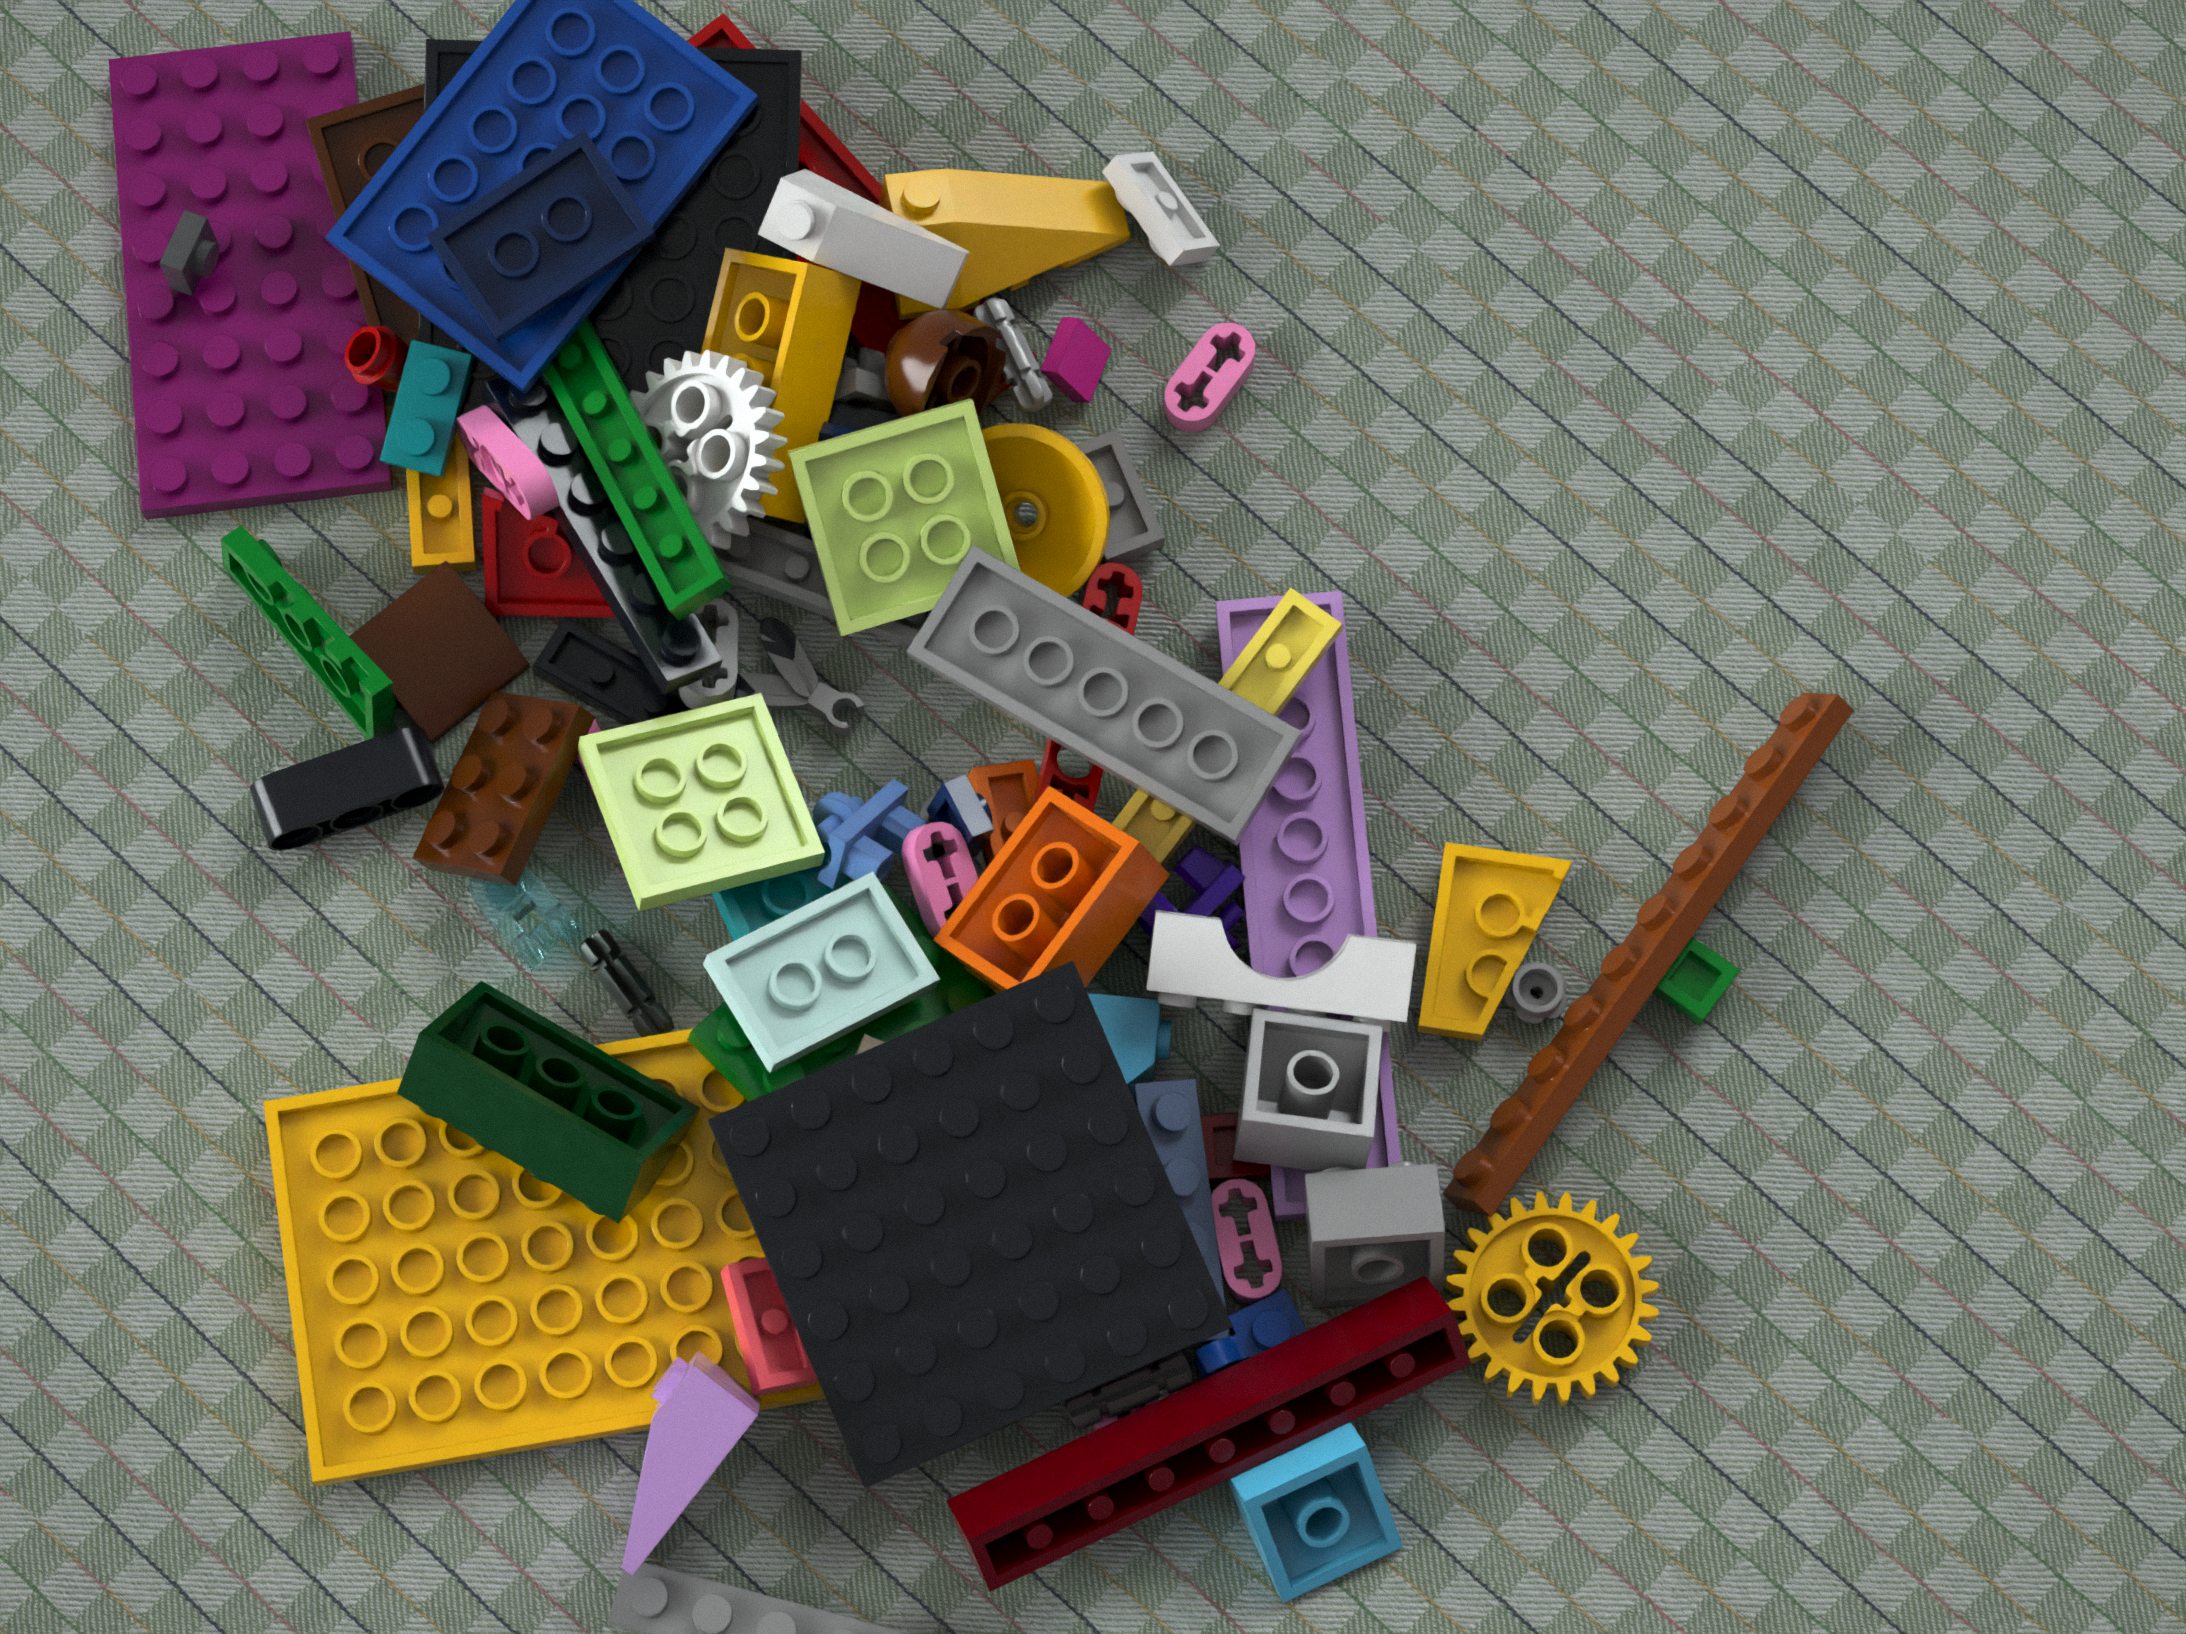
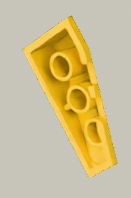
M948 168L884 175L879 201L880 207L970 251L947 306L944 309H955L965 312L979 306L980 299L1006 288H1009L1012 292L1028 285L1031 277L1057 266L1068 268L1124 244L1130 238L1124 207L1118 202L1115 196V189L1110 182ZM894 292L899 320L914 319L925 312L941 310Z

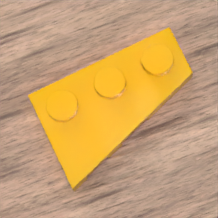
M1445 842L1417 1032L1482 1041L1571 868V860Z

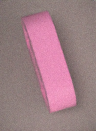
M1220 323L1212 326L1204 333L1170 378L1165 388L1164 412L1168 421L1176 429L1194 433L1207 429L1216 421L1251 374L1255 363V342L1251 333L1243 326L1235 323ZM1231 344L1237 345L1238 359L1240 361L1229 358L1218 372L1212 370L1217 361V349L1215 347L1226 350ZM1202 383L1206 384L1207 386L1203 391L1204 409L1192 406L1187 412L1181 410V396L1179 394L1182 393L1185 396L1191 397Z
M934 822L914 828L903 840L901 850L903 865L923 924L928 933L933 937L937 935L946 923L944 911L949 910L952 904H960L978 880L964 837L952 824L945 822ZM931 843H942L945 854L937 858V861L927 862L923 850L929 848Z
M1245 1179L1225 1181L1211 1195L1220 1268L1229 1294L1239 1302L1252 1305L1278 1292L1282 1282V1261L1267 1200L1262 1190L1255 1183ZM1240 1196L1243 1205L1254 1204L1256 1209L1248 1212L1247 1217L1249 1234L1238 1236L1233 1217H1221L1220 1212L1228 1209L1229 1197ZM1252 1247L1258 1267H1270L1271 1272L1263 1275L1262 1286L1259 1288H1251L1248 1279H1236L1234 1275L1243 1271L1244 1257L1242 1249Z

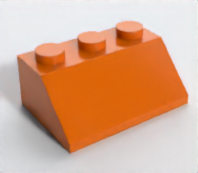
M1048 786L934 937L933 941L999 993L1071 961L1074 962L1086 988L1170 874L1139 841L1051 786Z

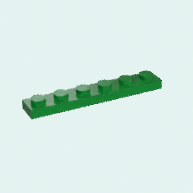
M587 317L543 374L667 608L680 621L731 589L733 585L591 321Z

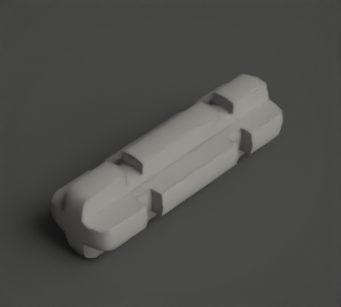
M997 298L986 300L975 308L973 316L997 329L1002 335L1003 339L996 338V347L1006 353V364L1002 377L1006 385L1013 383L1014 387L1011 388L1010 393L1021 412H1029L1031 414L1040 411L1042 407H1045L1052 401V392L1044 376L1038 378L1036 375L1039 373L1040 368L1020 327L1013 328L1012 324L1015 322V317L1007 301Z

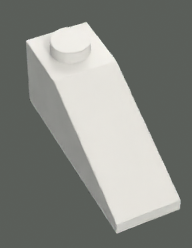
M807 169L781 177L758 232V235L811 262L939 309L946 308L970 251Z

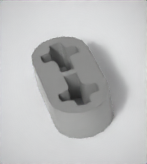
M721 598L713 599L694 612L701 625L702 622L708 621L715 623L716 637L714 646L723 661L719 672L713 675L715 688L702 687V680L679 688L680 698L691 709L733 700L738 675L739 621L737 612L732 605Z

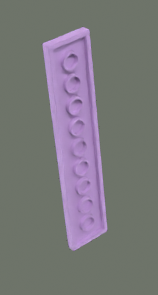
M1342 591L1301 594L1341 622L1343 631L1277 717L1302 731L1303 738L1238 843L1240 870L1246 877L1242 881L1244 911L1246 913L1245 922L1250 967L1260 973L1274 977H1296L1320 968L1336 954L1347 934L1378 937ZM1284 596L1216 601L1215 610L1222 677ZM1262 1005L1264 1010L1288 1012L1287 1007ZM1327 1013L1326 1018L1352 1022L1353 1016ZM1383 1032L1374 1139L1365 1169L1382 1168L1396 1162H1401L1388 1032ZM1269 1165L1274 1222L1306 1219L1305 1173H1316L1317 1171Z

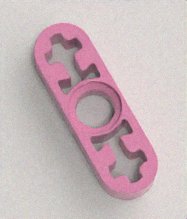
M482 405L456 418L459 438L471 461L527 520H531L559 506L555 486L543 463L488 406Z

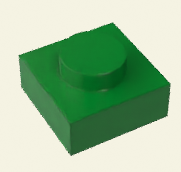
M1692 936L1652 993L1701 1027L1738 977L1740 969Z

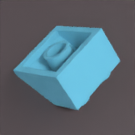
M1351 1422L1227 1479L1239 1513L1283 1603L1403 1548L1367 1446Z

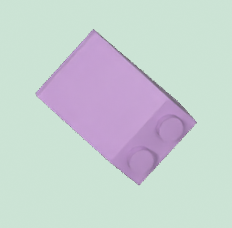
M699 1350L689 1363L678 1356L659 1379L651 1395L658 1402L651 1421L622 1563V1569L631 1576L634 1575L759 1414L761 1398L758 1396L754 1397L752 1391Z

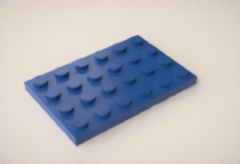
M516 0L325 238L334 248L526 394L640 250L501 343H498L425 235L583 130H585L647 222L656 232L755 108L759 98L755 92L633 0Z

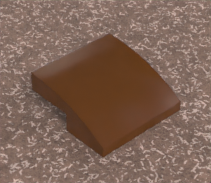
M447 561L439 565L349 636L393 682V697L396 704L416 727L423 728L426 731L431 745L486 703L492 691L500 692L530 668L529 662L507 633Z

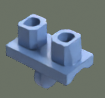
M892 779L865 804L859 797H850L841 792H830L817 801L813 808L816 831L821 842H829L832 852L831 862L819 871L818 881L834 889L848 876L857 880L874 872L880 883L886 879L893 865L894 853L902 857L903 840L908 833L918 826L928 824V822L904 808L909 790L908 787Z

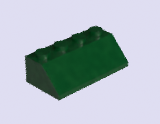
M483 981L475 985L419 1033L397 1092L398 1095L419 1106L427 1115L443 1120L472 1137L480 1146L496 1151L528 1170L536 1179L554 1185L583 1202L594 1213L604 1215L617 1223L621 1222L649 1194L697 1118L700 1107Z

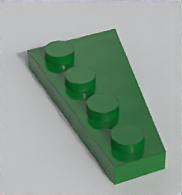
M242 525L222 537L223 567L363 736L369 740L394 731V709L397 707V704L393 697V682L330 618L315 602L311 594L283 569L277 554L265 540L260 539L256 541Z

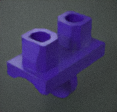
M1196 844L1193 845L1172 869L1195 892L1179 909L1175 908L1159 891L1156 893L1137 919L1144 932L1150 937L1146 942L1151 946L1155 910L1212 917L1210 914L1246 877L1228 859L1221 863L1208 851ZM1231 901L1216 917L1221 919L1227 941L1233 952H1235L1241 944L1228 931L1246 913Z

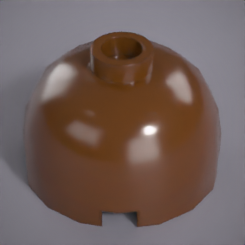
M955 309L925 312L897 331L887 347L884 371L885 390L897 413L902 417H907L970 398L974 402L976 413L979 417L994 396L1006 364V353L996 347V338L1003 339L1000 331L971 315Z

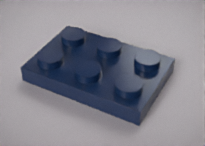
M585 130L425 235L498 343H501L657 238L654 230Z

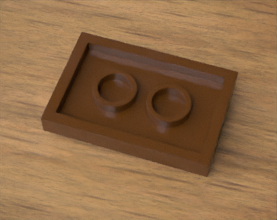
M492 691L478 717V721L464 751L452 771L451 778L432 818L426 825L425 832L412 858L430 870L516 886L579 753V737L588 734L595 716L577 704Z

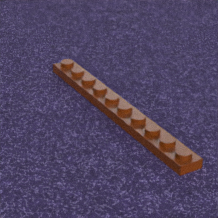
M1802 693L1801 696L1792 700L1784 708L1779 719L1780 725L1767 743L1758 748L1748 758L1744 766L1745 773L1731 793L1719 800L1712 808L1708 817V825L1695 843L1684 849L1676 858L1673 864L1672 875L1659 893L1648 899L1640 908L1637 914V923L1623 943L1611 950L1604 958L1600 967L1601 973L1588 992L1578 998L1568 1008L1564 1016V1025L1552 1042L1532 1058L1527 1068L1528 1075L1516 1092L1496 1108L1490 1120L1491 1126L1480 1142L1457 1162L1453 1171L1454 1178L1442 1194L1459 1210L1490 1217L1495 1213L1854 711L1838 694Z

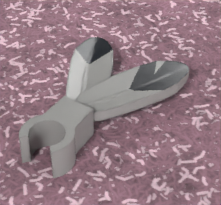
M764 618L760 626L761 642L780 675L739 673L737 675L733 700L762 693L768 709H802L808 707L809 711L828 722L836 734L845 737L851 736L848 723L838 721L835 716L844 707L854 708L860 716L866 715L862 701L855 694L849 692L841 693L819 682L810 659L790 627L777 618Z

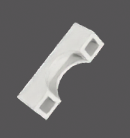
M1155 910L1145 987L1146 990L1159 992L1157 1003L1163 1005L1196 1008L1198 996L1222 999V1011L1252 1016L1253 1008L1262 1009V1005L1287 1007V1013L1326 1018L1327 1013L1353 1016L1352 1022L1383 1026V1032H1390L1391 1021L1407 1022L1417 944L1412 941L1347 934L1336 954L1320 968L1296 977H1274L1252 969L1239 959L1227 941L1220 918Z

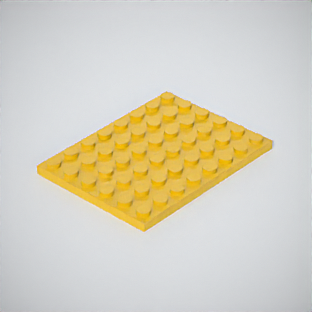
M692 1029L593 1045L700 1107L697 1118L649 1194L619 1223L604 1215L594 1213L583 1202L550 1183L536 1179L525 1168L496 1151L480 1146L472 1137L443 1120L424 1113L419 1106L397 1094L402 1078L263 1101L312 1483L316 1487L649 1430L658 1402L651 1396L655 1390V1385L678 1356L689 1363L698 1350L752 1391L720 1272L727 1264L766 1256L708 1122V1119L743 1105L748 1101L687 1040ZM819 1382L813 1386L758 1396L761 1398L759 1410L826 1399Z

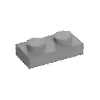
M1118 429L1077 444L1076 446L1088 457L1097 470L1108 498L1110 531L1107 546L1102 557L1104 563H1122L1164 547V534Z

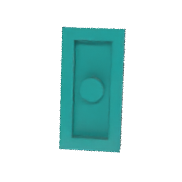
M411 339L380 457L381 462L440 478L445 477L457 431L456 418L461 416L476 359L473 355Z

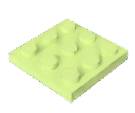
M965 399L787 451L837 628L841 636L933 610L973 545L1020 571L972 399Z
M762 693L579 737V755L639 911L822 865L825 855L824 848Z

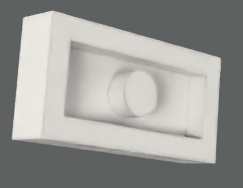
M1154 152L1116 155L1103 169L1102 173L1115 189V196L1118 202L1127 211L1132 213L1149 237V244L1153 251L1164 259L1169 266L1205 262L1220 247V244Z

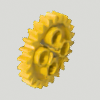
M1540 1191L1536 1193L1533 1210L1526 1212L1519 1200L1513 1197L1508 1205L1509 1219L1504 1220L1496 1212L1492 1217L1485 1216V1223L1489 1230L1488 1235L1471 1227L1467 1230L1465 1239L1475 1251L1474 1253L1465 1250H1455L1452 1262L1459 1269L1466 1272V1274L1447 1276L1445 1288L1462 1295V1297L1447 1302V1304L1453 1310L1455 1317L1464 1318V1321L1458 1324L1463 1341L1471 1339L1473 1345L1467 1351L1471 1363H1476L1482 1359L1489 1363L1483 1382L1489 1384L1501 1374L1509 1378L1506 1397L1512 1398L1523 1384L1531 1387L1532 1403L1536 1406L1540 1404L1545 1389H1554L1561 1407L1567 1405L1571 1387L1575 1386L1578 1387L1581 1394L1588 1401L1592 1400L1595 1395L1594 1379L1599 1377L1609 1387H1616L1619 1382V1376L1614 1364L1617 1363L1624 1368L1634 1370L1639 1361L1634 1351L1628 1345L1648 1347L1652 1335L1637 1324L1655 1322L1659 1314V1309L1642 1302L1643 1299L1657 1294L1659 1283L1639 1278L1641 1274L1650 1268L1653 1260L1651 1256L1631 1257L1630 1252L1637 1244L1639 1235L1635 1232L1618 1238L1614 1234L1620 1218L1617 1213L1611 1215L1602 1223L1594 1220L1597 1202L1591 1199L1581 1213L1572 1211L1570 1193L1564 1192L1558 1209L1549 1208L1543 1192ZM1539 1240L1551 1241L1561 1249L1563 1260L1555 1266H1541L1530 1257L1528 1247ZM1580 1254L1588 1255L1590 1258L1589 1263L1567 1285L1561 1305L1555 1303L1550 1306L1525 1342L1522 1344L1515 1343L1513 1340L1514 1334L1536 1312L1542 1292L1546 1294L1552 1292L1574 1260ZM1593 1280L1602 1281L1613 1290L1615 1302L1604 1308L1593 1307L1582 1298L1580 1287L1586 1282ZM1501 1289L1510 1290L1521 1299L1523 1310L1511 1317L1500 1316L1489 1307L1488 1296L1494 1291ZM1552 1330L1562 1331L1573 1340L1575 1352L1568 1357L1554 1358L1546 1354L1542 1349L1539 1339L1545 1332Z

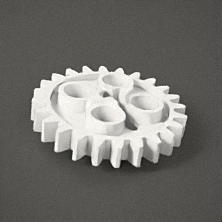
M705 350L703 355L692 351H685L682 362L671 358L664 359V375L650 371L645 374L649 388L646 394L632 390L630 396L711 546L728 550L731 548V533L745 537L750 534L746 519L748 515L764 518L766 515L763 506L759 502L762 493L777 495V488L768 479L770 472L785 470L786 464L774 459L773 455L775 449L784 446L788 441L786 437L773 434V428L785 416L783 412L768 408L777 394L775 390L761 386L764 375L747 369V362L710 350Z

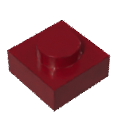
M1238 1112L1200 1116L1209 1185L1221 1184L1230 1179L1256 1181L1270 1178L1269 1165L1233 1160Z

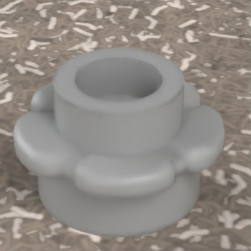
M1538 962L1525 963L1519 966L1505 994V1000L1509 1007L1515 1008L1516 1016L1520 1020L1528 1024H1541L1544 1019H1556L1564 1012L1568 1002L1567 996L1564 995L1567 982L1559 970L1548 964ZM1538 988L1542 991L1543 996L1535 999L1530 994L1531 990Z

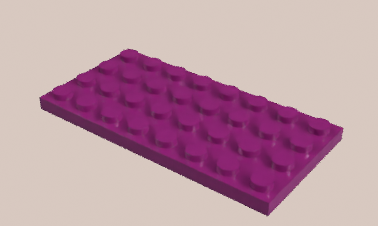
M351 31L108 59L141 511L145 519L394 490L392 466L380 461L388 430L385 389L357 382L351 371L347 369L344 361L345 349L350 338L360 328L368 326L348 258L329 244L325 238L337 222L305 119L359 104L355 46ZM184 210L208 218L220 248L218 261L213 273L207 279L201 278L193 296L171 289L159 264Z

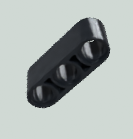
M409 727L392 731L272 772L256 780L250 786V793L268 848L275 851H284L298 848L431 802L444 792L445 786L426 731L419 727Z

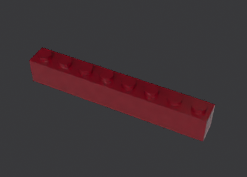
M1424 1275L950 1498L946 1502L966 1550L989 1592L1472 1363L1453 1310Z

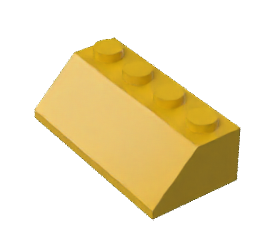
M725 248L700 354L703 355L705 350H710L747 362V369L764 375L762 387L775 390L777 395L768 408L783 412L785 418L773 428V434L786 437L788 443L775 449L773 458L780 460L786 465L785 470L770 472L768 480L777 488V495L762 493L759 502L768 516L804 524L806 516L787 451L817 443L823 423L829 420L862 280L809 263Z

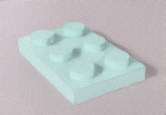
M874 872L707 954L703 966L769 1074L935 989L940 980Z

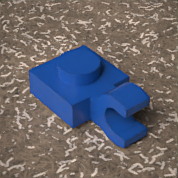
M1284 1288L1229 1315L1233 1328L1229 1329L1232 1336L1218 1339L1196 1350L1197 1357L1193 1361L1202 1378L1205 1379L1307 1331Z

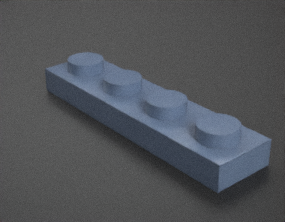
M1193 1078L1130 1085L1128 1088L1226 1309L1196 1080ZM1229 1329L1199 1343L1213 1342L1221 1338L1230 1337Z

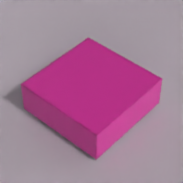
M1062 317L1040 371L1073 402L1090 403L1112 349L1080 318Z

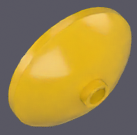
M1006 423L981 430L1020 571L1062 596L1070 597L1093 575L1104 555L1108 542L1110 509L1107 494L1097 470L1088 457L1074 443L1047 428L1025 423ZM1023 502L1032 504L1037 511V518L1033 524L1025 523L1019 515V508Z

